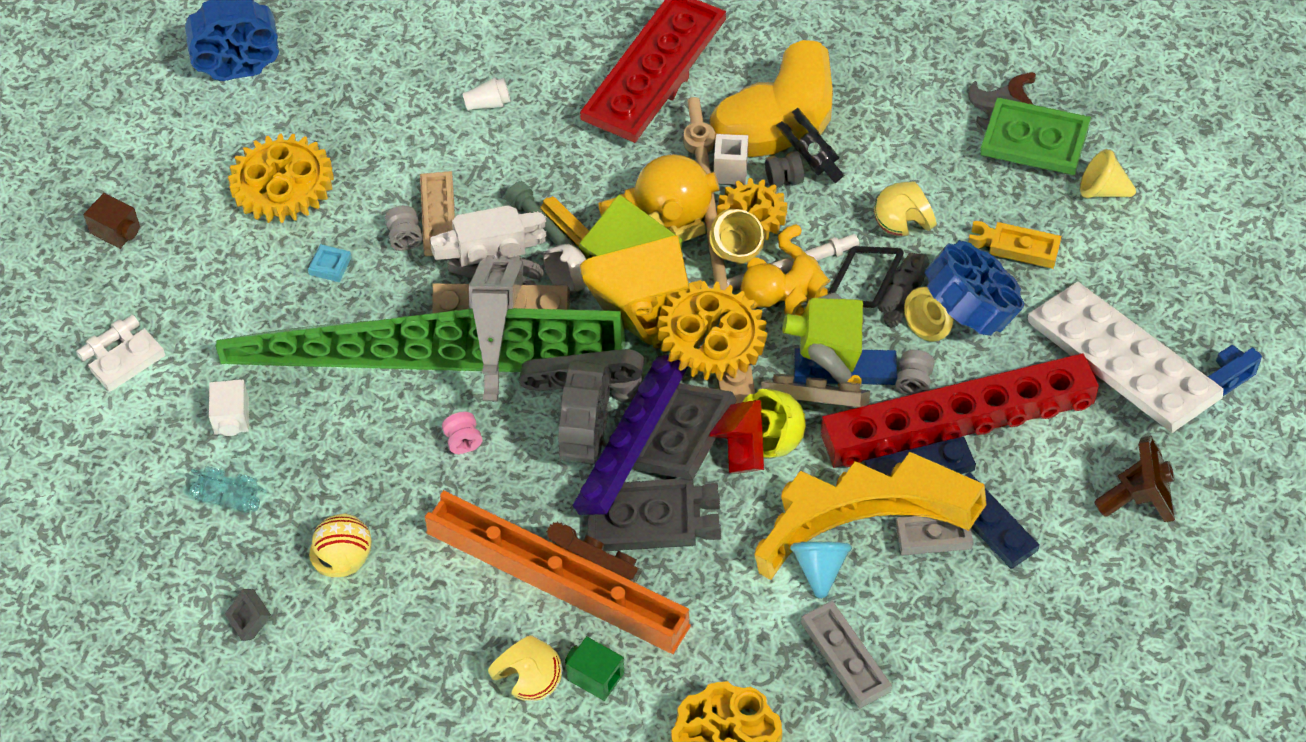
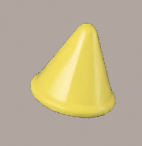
M1104 149L1093 157L1086 167L1080 182V193L1084 198L1132 197L1136 194L1135 186L1111 149Z
M918 287L908 294L904 304V315L909 328L914 334L926 341L934 342L944 339L950 333L954 319L947 313L941 303L934 299L928 287Z

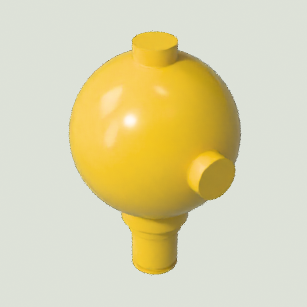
M669 154L649 162L638 175L635 187L626 189L625 193L620 195L648 215L655 211L660 212L667 229L670 226L680 228L694 223V220L698 218L701 220L704 218L711 203L712 193L719 191V184L715 172L707 174L701 165L693 159L682 155ZM616 197L598 203L601 216Z

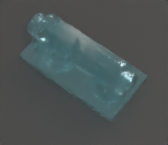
M205 466L204 472L191 469V473L199 476L197 482H192L189 494L194 496L197 501L220 505L223 493H226L228 495L225 507L250 513L251 510L257 511L259 508L260 498L256 497L257 492H267L266 489L257 485L258 479L250 476L237 474L235 480L224 477L225 471Z

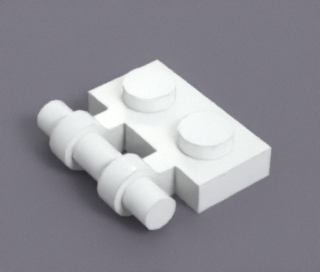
M134 315L129 316L123 321L118 319L111 324V329L98 337L95 335L85 341L86 345L76 351L78 357L83 362L93 355L97 358L89 364L90 371L109 392L166 356L164 349L145 328L132 335L130 331L140 326ZM118 339L123 342L109 352L105 349Z

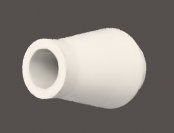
M494 77L463 93L468 111L504 107L505 103L511 102L504 78L497 80Z

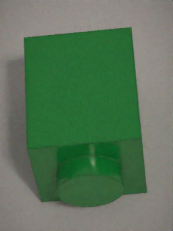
M587 636L579 647L575 645L571 648L565 659L567 680L603 701L607 699L625 673L623 656Z

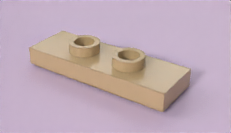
M452 171L420 174L425 256H433L430 237L453 230L452 220L455 218Z

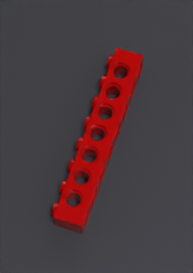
M1084 353L822 416L821 437L833 468L840 466L851 467L855 461L861 463L865 460L974 433L984 435L995 428L1007 425L1017 427L1027 420L1040 417L1049 419L1060 412L1072 409L1082 411L1095 404L1099 385Z

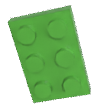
M997 97L981 145V155L1075 175L1091 124V117Z

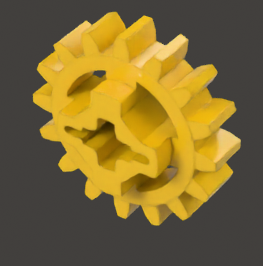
M748 178L746 185H743L739 180L735 181V189L727 186L725 188V195H719L717 215L727 209L747 211L760 221L764 230V239L769 240L770 231L778 234L780 225L785 226L788 205L784 202V193L776 194L777 186L775 184L767 188L765 187V180L762 179L759 184H754L753 179Z

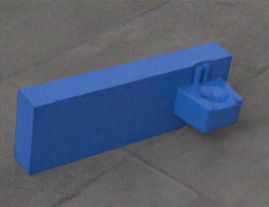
M1230 345L1217 355L1216 362L1221 368L1208 377L1223 388L1224 396L1256 375L1262 355L1253 347L1244 353L1236 346Z
M795 348L794 381L806 383V378L826 379L827 384H838L827 370L813 360L803 357L800 354V348ZM862 350L855 369L851 372V376H860L861 384L896 385V350Z

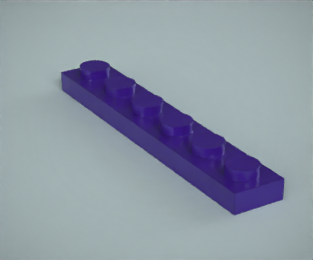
M669 355L657 356L653 361L650 370L639 386L629 407L625 410L621 421L611 435L609 442L596 461L592 472L572 505L579 515L608 513L689 367L687 366L680 371L679 359L669 362Z

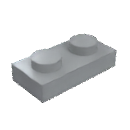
M920 516L898 517L896 519L901 556L972 549L973 538L971 528L967 531L944 521Z

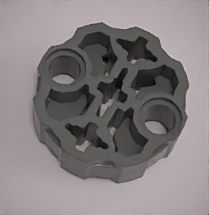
M577 359L570 362L561 402L558 434L560 460L595 464L599 459L607 424L610 398L609 363Z

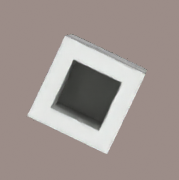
M716 134L714 172L718 184H735V181L739 180L743 185H746L748 135Z
M244 379L209 382V419L214 435L234 436L239 432H249V396Z

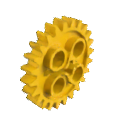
M279 133L275 141L266 136V143L264 144L255 140L253 141L255 148L252 150L244 147L245 157L235 156L237 165H230L229 187L237 207L243 206L245 214L253 211L256 220L263 214L266 215L267 223H270L274 216H278L280 223H284L285 217L288 215L296 221L298 212H302L306 216L309 215V206L319 209L318 199H328L326 191L332 190L331 180H334L331 160L327 158L326 150H319L316 141L308 144L306 136L299 142L296 141L295 134H291L288 140H284L282 133Z
M702 281L700 289H696L690 283L687 293L682 290L676 292L675 297L668 296L666 306L662 305L656 327L659 329L657 340L662 341V352L670 351L669 362L680 360V371L689 366L692 368V377L698 371H701L705 380L709 379L711 373H715L718 380L722 381L724 372H727L732 378H736L738 369L746 373L749 364L756 365L758 356L762 355L767 338V332H765L767 322L760 320L762 310H753L754 299L746 302L743 301L744 291L734 295L732 294V285H729L724 291L720 290V284L717 281L713 288H708L706 282ZM725 312H728L725 316H723V317L721 318L720 323H719V327H716L717 324H718V322H719L720 317H721ZM704 341V344L699 349H696Z

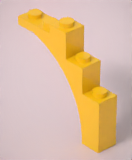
M912 452L908 453L902 463L899 462L895 465L891 477L855 461L847 472H843L840 475L836 487L800 471L793 481H789L782 491L781 499L785 513L783 512L778 516L771 533L766 539H762L755 549L754 555L759 574L772 580L790 553L793 552L790 549L793 543L807 542L836 526L869 517L886 515L928 517L969 531L987 505L985 485Z

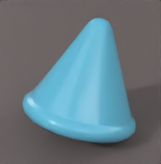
M815 541L793 543L790 549L794 552L815 596L822 599L828 595L852 547L850 544L843 542Z

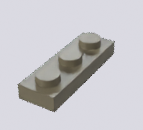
M773 374V379L761 382V389H774L788 393L795 400L863 407L868 405L870 401V390L860 389V384L855 382H839V387L826 385V379L806 378V383L796 382L793 375Z

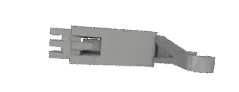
M487 255L485 260L480 261L469 284V308L473 309L483 360V401H498L499 357L507 310L513 309L523 283V261L521 256H514L513 259H508V256H500L499 259H495L494 255Z

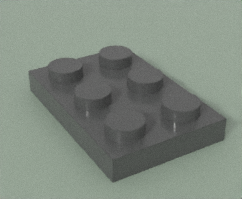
M679 383L636 460L633 469L693 480L716 437L709 436L710 432L729 406L737 401L733 392Z

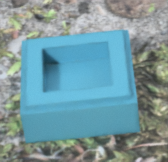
M320 244L308 268L309 275L340 283L352 258L351 252Z

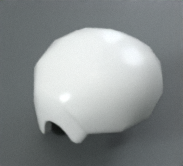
M562 244L547 249L543 253L546 273L553 285L568 286L570 294L577 293L585 288L586 284L582 279L580 264L586 258L581 250L570 244Z

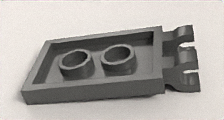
M683 478L624 482L607 514L588 515V536L604 543L603 551L696 546V536L705 540H721L719 513L700 517V507L705 510L720 509L718 483L694 487L693 480Z

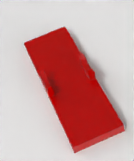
M664 0L582 108L580 119L636 143L667 99L673 101L681 84L688 81L689 69L725 22L726 11L700 0Z

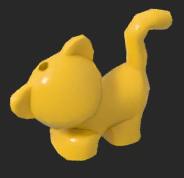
M795 224L786 227L778 235L779 248L794 259L791 270L787 274H784L776 265L766 263L758 257H754L747 262V271L743 275L740 288L741 291L745 292L744 302L752 299L755 300L753 309L756 307L769 308L780 301H785V315L802 316L805 310L801 305L807 299L819 298L828 294L825 286L831 280L821 270L816 259L806 254L799 246L791 243L792 238L801 235L802 229L799 225Z

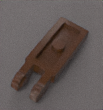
M553 522V524L547 527V537L553 543L555 542L556 545L633 582H637L642 570L634 566L637 559L619 550L613 556L603 551L604 543L588 535H585L582 541L578 539L576 531L566 524L563 525L562 522Z

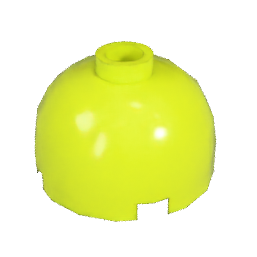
M759 389L755 394H749L745 397L743 402L761 400L764 459L786 456L799 446L804 437L806 427L805 414L801 405L790 394L774 389Z

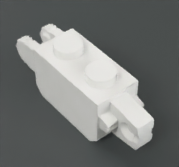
M509 205L460 214L452 220L453 230L430 237L431 251L435 260L458 258L461 267L479 264L481 260L486 259L487 255H494L495 259H499L500 256H508L509 258L524 255L526 247L536 246V244L540 245L545 242L546 231H544L543 227H545L546 216L538 211L518 214L517 209Z

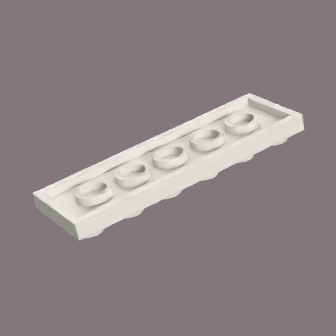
M1078 281L1028 313V322L1070 356L1084 353L1095 375L1171 433L1223 398V388Z

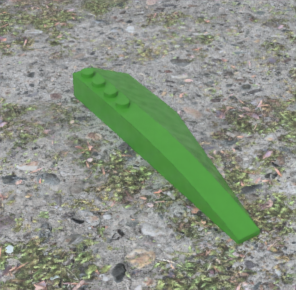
M472 308L382 320L280 329L216 340L215 345L221 364L482 371L483 360ZM508 309L499 357V372H521L522 364L529 360L625 349V330L621 311Z

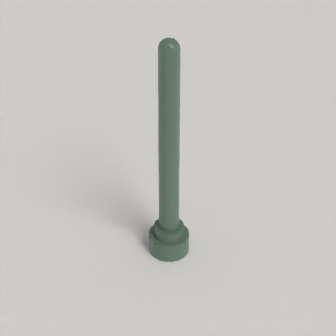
M516 182L507 190L505 200L512 207L526 213L542 212L546 216L534 203L533 191L525 182ZM546 216L545 227H543L546 235L557 246L562 244L574 246Z

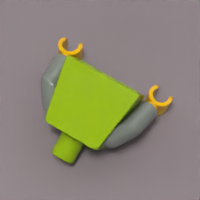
M831 293L819 298L810 299L802 316L785 315L782 332L783 334L801 337L800 354L803 357L813 360L827 370L837 381L838 387L839 382H855L861 386L862 380L860 376H851V372L854 371L862 353L863 300L843 299L837 293Z

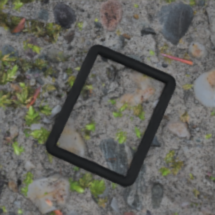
M852 247L828 294L836 293L855 253L896 254L874 300L863 301V308L877 307L902 259L904 251L901 248Z

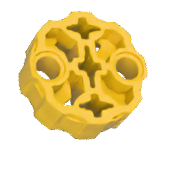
M728 681L708 684L705 690L696 695H688L677 708V719L674 728L671 730L672 742H782V723L780 716L774 713L767 704L766 696L757 689L733 686ZM712 707H716L717 715L712 712ZM744 709H752L755 710L757 713L754 715H745L742 714L741 711Z

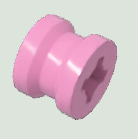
M470 412L452 414L442 423L443 432L449 437V449L454 454L459 455L474 451L483 441L480 431L475 429L477 425L475 416Z

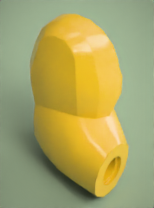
M802 40L793 43L784 51L780 70L774 82H756L743 88L736 94L723 99L714 108L709 119V125L715 131V141L716 134L748 135V157L775 155L793 147L776 127L781 121L787 123L798 140L808 132L794 118L792 112L796 108L803 112L821 135L831 121L833 87L828 49L817 41Z

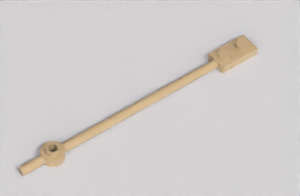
M691 97L687 101L691 124L684 130L683 144L688 152L695 154L696 162L708 174L711 173L708 153L715 145V131L712 126L703 122L700 99L698 97ZM713 192L710 206L704 218L714 284L716 281L719 282L720 290L725 291L728 283L724 259L713 251L710 244V230L717 216ZM725 312L719 320H721V318L725 316L728 312ZM749 364L746 373L738 369L736 378H732L727 372H724L722 381H719L717 378L719 390L733 392L737 400L735 404L742 403L749 394H755L751 364Z

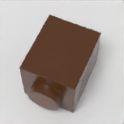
M103 193L83 214L90 234L119 249L128 240L130 241L135 238L140 228L135 208L106 193Z

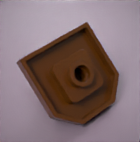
M1152 435L1142 437L1138 443L1141 460L1119 474L1117 477L1121 483L1097 498L1094 502L1095 506L1104 517H1108L1131 500H1134L1137 505L1152 501L1164 522L1175 521L1170 482H1174L1175 478L1170 461L1164 462L1162 453Z

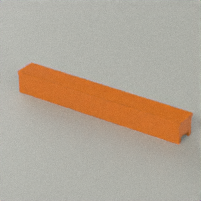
M443 490L440 494V502L432 513L428 511L425 515L426 534L673 655L691 627V624H689V608Z

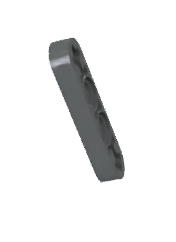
M621 349L529 360L522 364L519 383L523 388L535 391L564 389L567 373L565 372H568L570 362L574 361V359L609 363L610 384L635 381L641 378L644 357L634 350Z

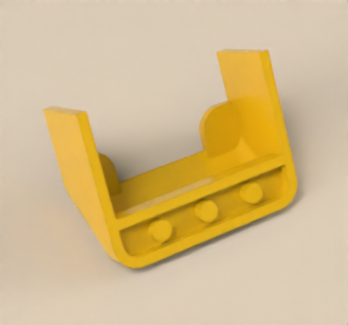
M678 235L583 261L580 264L582 279L603 311H621L624 328L645 343L653 345L654 348H661L662 341L657 340L659 329L656 327L650 329L645 327L637 316L651 313L653 307L658 304L657 297L666 294L667 298L668 296L675 297L676 292L683 290L687 293V289L690 288ZM702 280L691 283L696 289H700Z

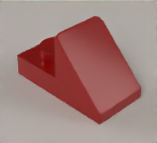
M761 400L731 404L709 436L727 438L729 473L741 474L764 470Z

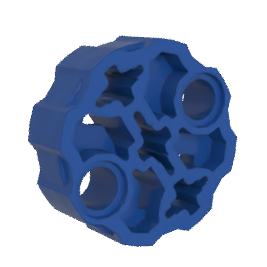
M208 0L202 3L201 8L196 13L189 15L186 20L185 31L190 62L198 72H205L214 80L228 81L262 73L265 66L274 62L279 54L278 34L274 15L268 6L260 5L254 0Z
M958 240L956 244L948 243L925 270L929 282L927 287L934 299L941 303L953 319L961 325L973 328L979 334L991 336L995 331L1002 332L1024 307V301L1020 294L1021 288L1016 279L1003 268L995 257L988 252L974 247L969 242Z

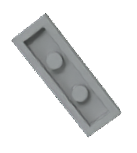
M833 600L801 616L802 626L859 709L891 693V683Z

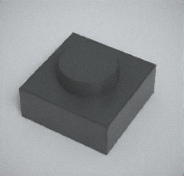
M243 589L225 613L242 641L254 639L271 616L254 589Z

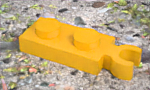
M973 221L972 233L980 234V236L970 234L968 242L976 248L990 247L989 254L1054 269L1062 236L997 222L994 229L982 221Z

